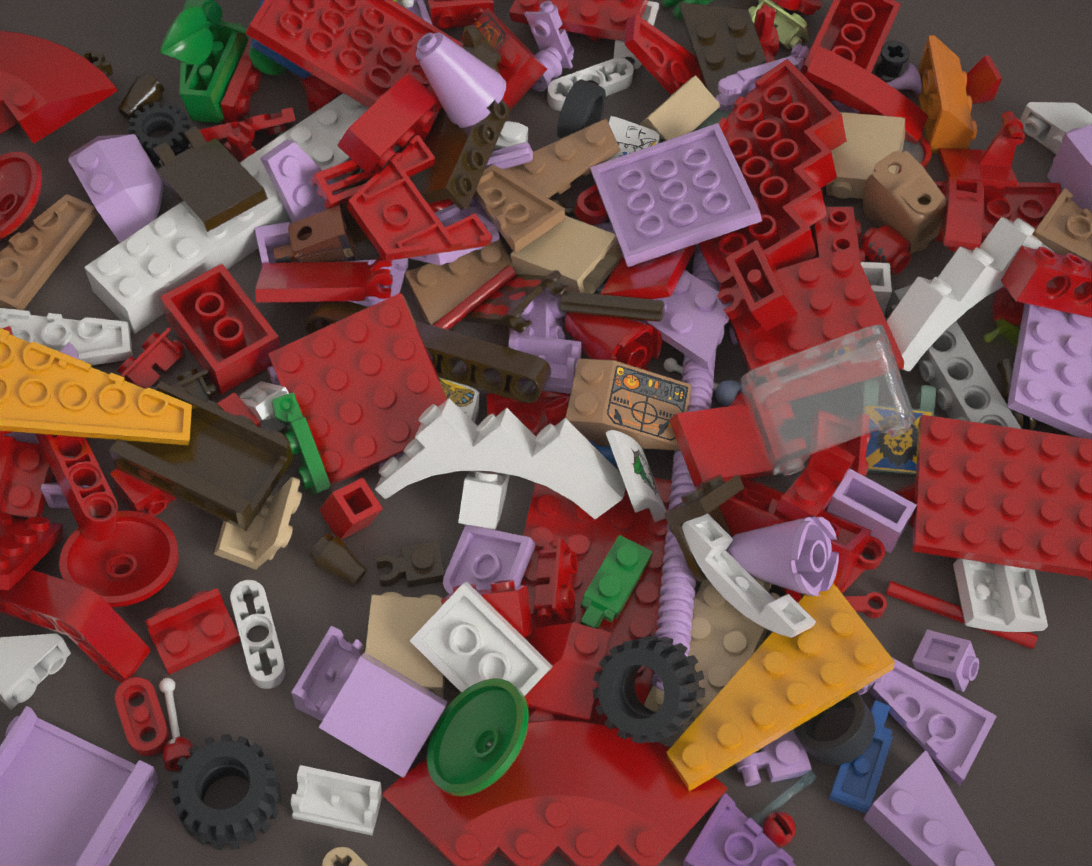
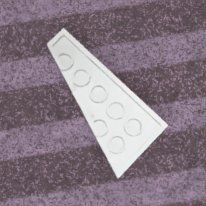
M0 308V328L10 326L15 337L30 343L37 342L60 352L70 342L76 348L79 359L91 365L123 361L133 356L130 328L126 321L85 317L82 320L64 319L61 314L48 313V316L45 317L30 315V312L25 310Z

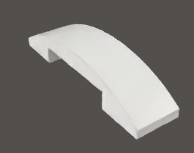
M708 513L684 522L682 529L696 562L712 585L734 608L758 625L791 638L814 626L816 621L789 594L775 600L726 551L734 539Z

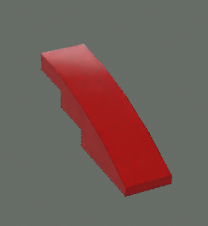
M818 45L805 73V77L816 84L832 90L831 99L858 110V114L905 118V140L917 144L929 115L877 76Z

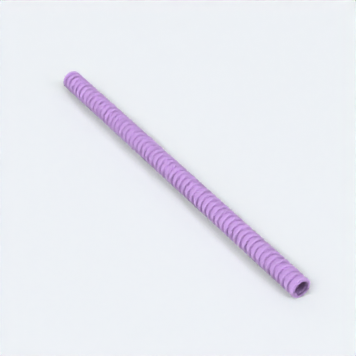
M697 243L694 251L692 275L719 292V287L721 286L709 270L699 243ZM684 354L681 381L692 386L688 412L711 408L716 354H714L713 368L709 371ZM674 450L669 510L682 502V495L696 489L681 451ZM668 523L665 538L667 544L665 545L663 559L665 565L662 569L663 576L661 579L663 586L660 589L661 597L659 599L660 608L658 609L659 619L657 620L658 630L656 631L657 638H672L673 645L682 643L688 648L685 652V655L688 656L690 653L689 642L691 641L690 631L692 630L691 620L693 619L692 609L694 608L693 599L695 597L696 579L688 568L685 556L675 536L670 531ZM653 671L651 683L654 687L664 691L660 677Z

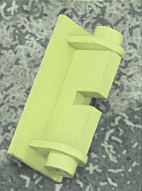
M758 0L759 5L757 7L752 6L749 9L753 23L755 22L756 12L761 8V5L768 4L769 7L775 9L776 15L773 26L777 27L779 43L785 48L793 49L796 44H801V37L806 41L810 40L806 21L796 13L790 15L783 10V7L772 0Z

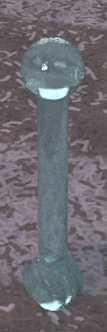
M809 771L762 811L751 813L749 818L751 817L761 827L764 819L783 805L801 789L810 785L817 777L812 771Z

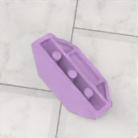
M135 134L97 136L70 153L68 160L95 208L120 243L157 219L165 185L160 180L156 168Z

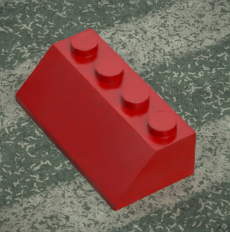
M833 0L800 72L805 76L819 45L871 73L901 3L894 0ZM810 81L828 101L834 100L830 98L833 93L832 90Z
M752 479L741 480L744 489L719 505L733 536L793 521L790 517L776 510L785 493ZM824 510L819 517H823L830 522L837 540H831L832 552H839L837 573L833 581L839 589L848 580L872 530Z

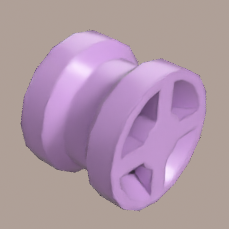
M540 50L535 56L548 69L531 88L537 91H544L548 88L551 80L557 79L562 74V66L554 54L546 50Z

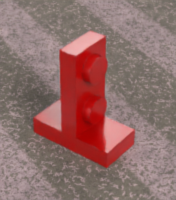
M822 439L818 443L806 469L782 496L776 510L793 520L810 516L819 517L824 510L827 511L833 494L850 469L855 456Z

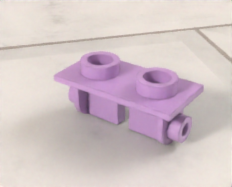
M545 1L540 4L541 10L539 12H525L524 14L539 50L551 52L557 57L562 68L572 69L571 60L573 59L574 48L569 41L566 31L564 29L558 31L563 23L557 6L552 4L551 1Z

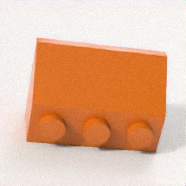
M929 35L917 70L922 83V92L920 95H917L919 108L929 115L923 129L924 136L931 145L932 154H938L939 148L968 149L971 140L976 138L977 124L976 121L971 119L972 99L971 96H967L965 89L967 74L961 69L959 57L935 35Z

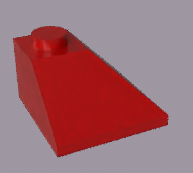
M573 622L534 628L533 632H531L529 643L553 667L524 696L528 707L589 722L595 702L592 689L599 687V683L593 681L595 672L603 670L599 663L608 654L611 632Z

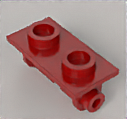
M170 327L161 335L154 332L141 346L145 351L137 359L130 356L118 368L117 372L127 382L145 389L151 388L161 377L152 367L156 365L163 373H166L183 357L182 351L185 347L179 340L174 339L170 341L167 338L171 331Z
M561 537L557 538V546L551 544L544 545L542 551L538 553L536 578L539 582L549 581V584L536 585L533 611L537 613V619L541 621L552 620V615H558L564 623H570V612L575 607V592L572 588L573 574H576L578 571V559L576 553L569 548Z

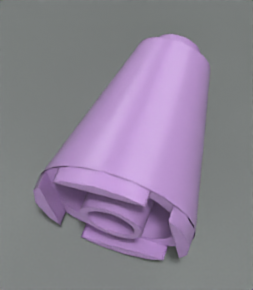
M440 32L428 33L418 41L416 58L449 120L454 125L457 123L460 128H466L475 125L491 113L487 107L494 100L499 104L506 91V81L502 76Z
M814 516L736 534L732 537L734 540L726 550L753 578L808 596H819L820 591H828L831 588L836 577L839 562V552H832L831 540H837L833 527L823 517Z

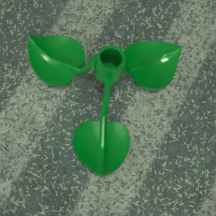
M187 0L183 10L175 18L166 33L159 52L185 64L197 65L203 63L212 50L213 35L208 29L210 26H222L243 34L246 33L248 28L221 20L223 10L215 0ZM250 47V59L253 65L262 73L280 75L287 70V68Z

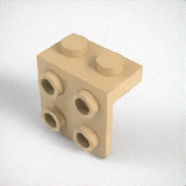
M291 477L273 496L270 495L247 531L223 521L214 555L255 570L267 559L272 560L276 551L280 547L285 548L290 540L293 527L288 525L291 514L296 512L302 497V493L298 492L300 480Z

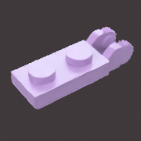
M789 56L741 70L737 74L720 79L717 90L721 94L719 93L715 97L720 104L718 109L724 112L733 110V103L740 96L745 97L756 87L755 82L784 60L788 59L797 69L799 63L794 57Z

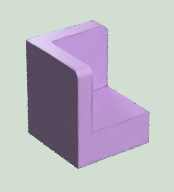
M289 222L255 228L262 266L263 263H276L273 252L274 247L291 243L288 231Z

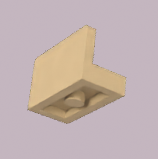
M695 75L640 124L643 127L655 129L663 140L667 141L694 131L720 107V104Z

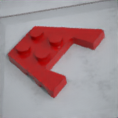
M419 135L409 141V145L401 153L398 152L390 160V164L379 174L376 173L348 200V210L384 261L490 245L492 235L476 213L444 227L410 180V176L434 166L435 162L434 155Z

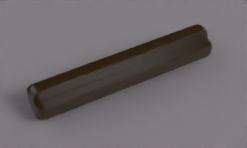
M566 291L560 298V309L567 313L655 322L662 321L665 314V304L661 300Z

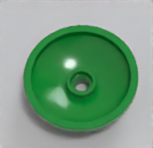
M486 679L468 687L446 708L434 728L427 754L429 774L439 788L455 796L471 795L494 784L509 770L523 747L528 729V705L523 693L516 686L504 679Z

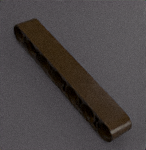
M351 301L320 302L306 320V330L308 334H312L368 308V306ZM414 320L439 378L524 403H532L539 399L552 374L551 367L548 362L539 356Z

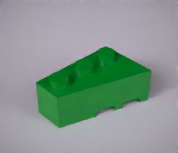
M233 23L243 27L241 23ZM214 25L208 28L213 35V47L208 58L203 63L197 65L181 63L180 96L192 121L223 122L224 117L221 103L248 43L246 34Z

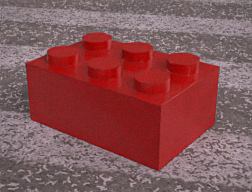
M223 264L160 296L167 322L203 371L208 369V377L220 394L227 392L266 370L268 367L273 366L268 353L281 348L279 336Z

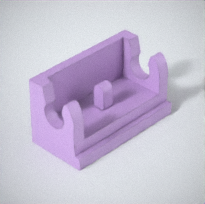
M511 334L509 348L539 356L549 363L552 374L543 391L571 394L578 359H581V342Z
M333 626L329 628L291 692L295 708L320 721H323L324 717L318 713L329 694L333 693L337 696L345 684L343 680L339 679L351 657L358 661L360 656L364 654L363 644L359 640L355 639L353 644L347 642L343 638L344 635L341 630Z

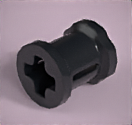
M899 41L885 43L880 52L882 59L875 68L876 76L886 83L900 77L904 73L903 64L909 59L910 51L908 47Z

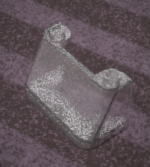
M883 325L866 327L758 367L741 378L742 396L774 475L783 472L784 476L795 474L805 468L803 463L809 459V455L878 429L881 433H889L890 437L901 435L911 429L910 425L914 424L916 419Z

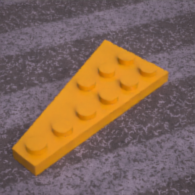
M0 328V431L189 445L191 404L149 387L147 389L125 381L124 377L114 373L107 374L92 368L89 363L37 342L30 343L10 335L9 331Z
M832 583L828 591H820L819 596L804 595L798 602L816 621L814 626L792 638L772 632L667 751L668 760L689 791L894 669L895 661L834 583Z

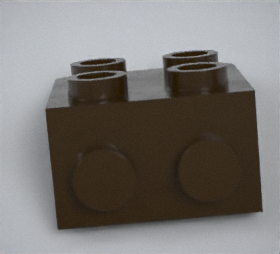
M719 474L705 480L700 484L701 487L682 495V502L664 513L669 523L670 531L675 536L685 556L688 568L699 582L708 578L701 570L688 546L682 525L684 522L708 513L733 537L719 505L744 489L738 474L727 479H723L722 475Z

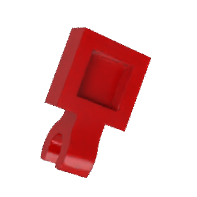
M244 122L239 124V135L228 134L227 142L224 144V147L239 163L257 152L251 145L255 131Z

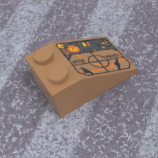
M578 359L566 419L587 440H593L595 445L610 446L605 432L615 430L630 436L644 449L681 451L669 419L677 413L688 412L692 386L691 384L614 360Z

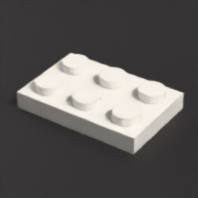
M468 582L463 583L410 640L461 692L480 681L499 678L512 683L525 696L553 667Z

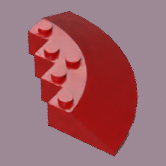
M0 30V134L18 123L31 142L35 144L118 91L116 86L100 69L69 48L44 38Z
M788 59L755 82L756 87L745 97L740 96L733 103L734 109L727 118L722 117L718 122L760 210L762 219L761 222L699 243L709 270L722 288L737 284L725 258L756 240L769 256L776 270L807 261L817 255L810 226L827 216L820 188L837 179L832 150L847 142L842 114Z
M545 720L528 722L526 738L515 762L499 780L477 793L455 796L439 788L429 774L426 758L407 771L404 778L400 777L381 795L451 866H486L497 853L511 866H543L556 852L571 866H601L614 851L630 866H658L728 788L713 777L689 791L668 760L667 751L670 747L659 742L649 743V741L634 743L632 742V737L623 739L617 736L619 728L609 729L603 724L586 721Z

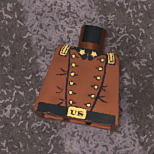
M339 205L291 223L288 226L291 243L273 248L276 263L358 261L354 240Z

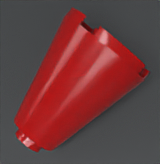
M567 313L565 316V330L574 341L581 342V349L589 359L614 360L650 372L651 370L646 366L652 357L657 360L660 355L662 346L661 333L650 324L635 319Z

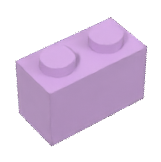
M849 469L833 494L827 512L872 530L870 536L879 539L883 543L885 551L891 553L906 529L917 505Z

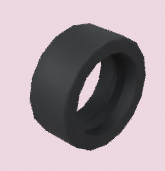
M582 79L575 82L566 96L558 119L557 136L560 139L600 121L606 100V91L603 87Z
M856 691L794 728V733L812 758L822 764L836 766L849 763L861 756L872 743L876 729L873 714ZM839 708L853 709L855 712L853 724L844 735L836 740L827 742L815 739L814 731L816 725L824 715Z

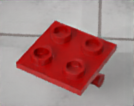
M1012 111L1004 112L1001 115L1002 118H1000L1003 125L987 150L939 148L938 155L948 179L951 176L983 181L984 186L993 189L1017 187L1018 180L1011 165L1016 145L1023 143L1025 140L1023 138L1025 134L1023 133L1021 120L1016 118Z

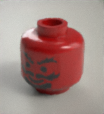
M884 225L877 229L873 227L861 239L862 249L865 252V262L890 263V274L892 275L902 272L911 261L910 241L892 226Z

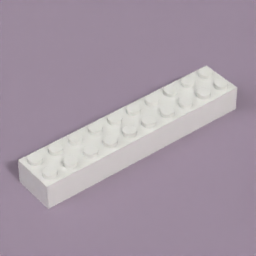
M343 93L240 162L265 189L267 200L209 232H206L188 210L179 203L84 267L92 291L121 321L128 322L130 330L136 334L164 314L160 296L220 264H223L228 270L258 249L256 227L284 222L292 223L260 159L262 156L288 139L294 141L322 170L350 161L352 159L337 144L347 129L369 108ZM397 145L393 150L397 152L400 150V147ZM351 172L333 178L332 180L334 182H338L343 179H346L350 176Z

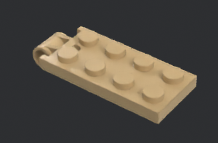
M754 578L769 593L772 584ZM708 579L702 581L693 600L694 608L692 609L693 619L691 620L692 630L690 631L691 641L689 642L690 653L688 656L694 655L698 660L694 668L696 672L703 671L705 678L699 681V687L706 688L705 697L697 700L703 706L699 714L692 716L694 720L760 647L768 630L734 608ZM771 594L775 600L780 598L778 594ZM653 686L644 706L657 712L663 703L664 691Z

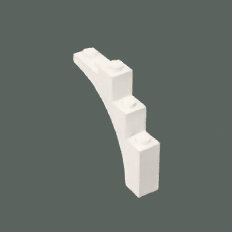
M1001 217L980 248L976 247L974 251L960 246L938 278L934 277L931 281L919 276L887 320L905 361L904 369L902 370L911 371L926 350L950 325L979 301L1004 286L1000 280L1022 246L1034 249L1045 247L1051 250L1032 235L1035 229L1020 218L1012 222Z
M448 398L439 407L433 404L423 412L418 419L421 425L415 438L404 449L405 454L398 460L395 457L390 458L381 467L379 474L382 476L375 488L382 497L387 499L405 486L433 475L456 471H492L519 476L547 486L572 500L590 516L597 519L623 499L626 487L621 473L566 418L556 426L552 424L547 425L536 437L508 408L496 417L493 414L489 415L477 426Z

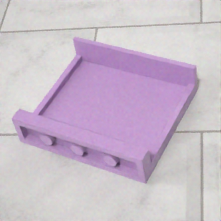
M26 706L22 714L16 716L10 722L6 730V738L0 745V866H109L160 781L154 767L141 760L135 765L37 718L32 708Z

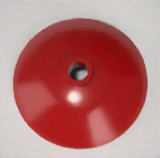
M10 152L0 156V240L13 233L27 220L35 208L41 193L42 172L40 165L33 157L24 152Z
M118 511L115 533L106 541H91L82 534L80 528H77L62 548L59 566L63 580L89 588L101 596L111 607H122L141 602L161 590L169 582L176 570L179 550L172 530L159 518L138 511ZM98 516V517H95V518H99V519H100V518H105V517H104V516Z

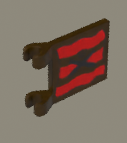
M558 270L552 271L548 276L516 274V277L464 317L466 322L506 325L514 331L522 333L532 324L530 320H525L521 316L527 305L543 290L552 296L560 297L569 287L558 281L562 276Z

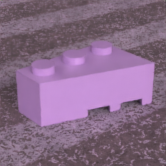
M926 750L872 804L863 819L912 866H995Z

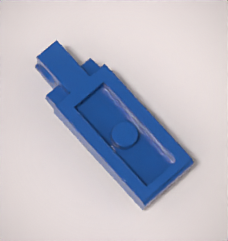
M874 701L873 707L870 709L874 716L876 729L872 743L861 756L849 763L839 765L828 798L829 800L865 814L871 808L893 736H891L892 730L884 727L890 709L889 705Z

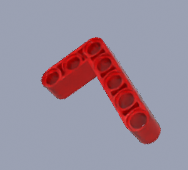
M0 431V436L13 431ZM34 433L82 534L87 539L96 542L106 541L111 538L116 529L118 505L86 438ZM86 485V486H89V487L83 488V487H79V486ZM100 515V516H104L105 518H100V519H99V518H95V517H93V516Z
M29 570L10 590H0L1 613L67 635L105 674L120 683L132 678L151 652L145 642L101 596L89 588Z

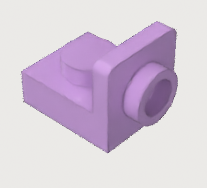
M928 629L912 660L917 670L952 679L955 690L961 692L965 691L969 680L973 681L979 669V659L976 658L970 640Z

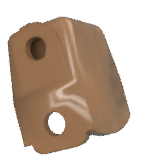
M907 150L903 153L901 151H894L877 162L874 166V173L868 177L863 191V211L867 219L876 228L884 225L895 228L910 241V253L924 250L929 245V242L939 235L947 207V199L923 166ZM896 165L900 167L901 172L893 174L889 172L888 168Z

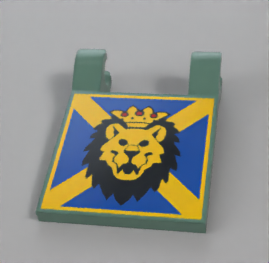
M864 381V387L860 391L861 413L869 416L868 429L871 432L866 450V460L869 464L867 473L916 477L918 422L921 415L934 416L936 388L934 386L922 385L921 392L917 395V409L877 405L878 381Z

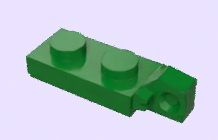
M294 392L273 399L271 403L275 420L287 426L288 433H285L284 436L291 444L292 455L297 453L301 468H298L297 472L305 490L310 488L312 496L328 490L331 484L305 417L303 418Z
M621 535L618 536L583 595L580 607L585 609L586 612L580 621L582 625L598 629L603 619L612 623L614 618L617 619L651 561L653 551Z

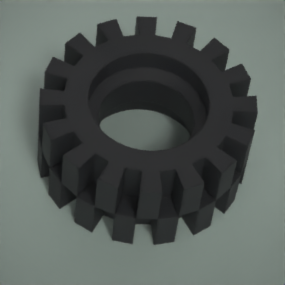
M155 102V108L151 109L147 104L143 106V113L137 110L134 112L135 118L131 117L129 120V134L136 135L150 160L154 159L155 165H160L158 162L160 158L154 152L153 147L166 142L174 155L177 156L188 150V145H190L188 139L183 135V132L190 128L185 112L181 113L180 107L175 106L172 109L171 103L166 102L164 107L160 106V102ZM157 130L172 131L169 135L162 138L149 137L150 134Z

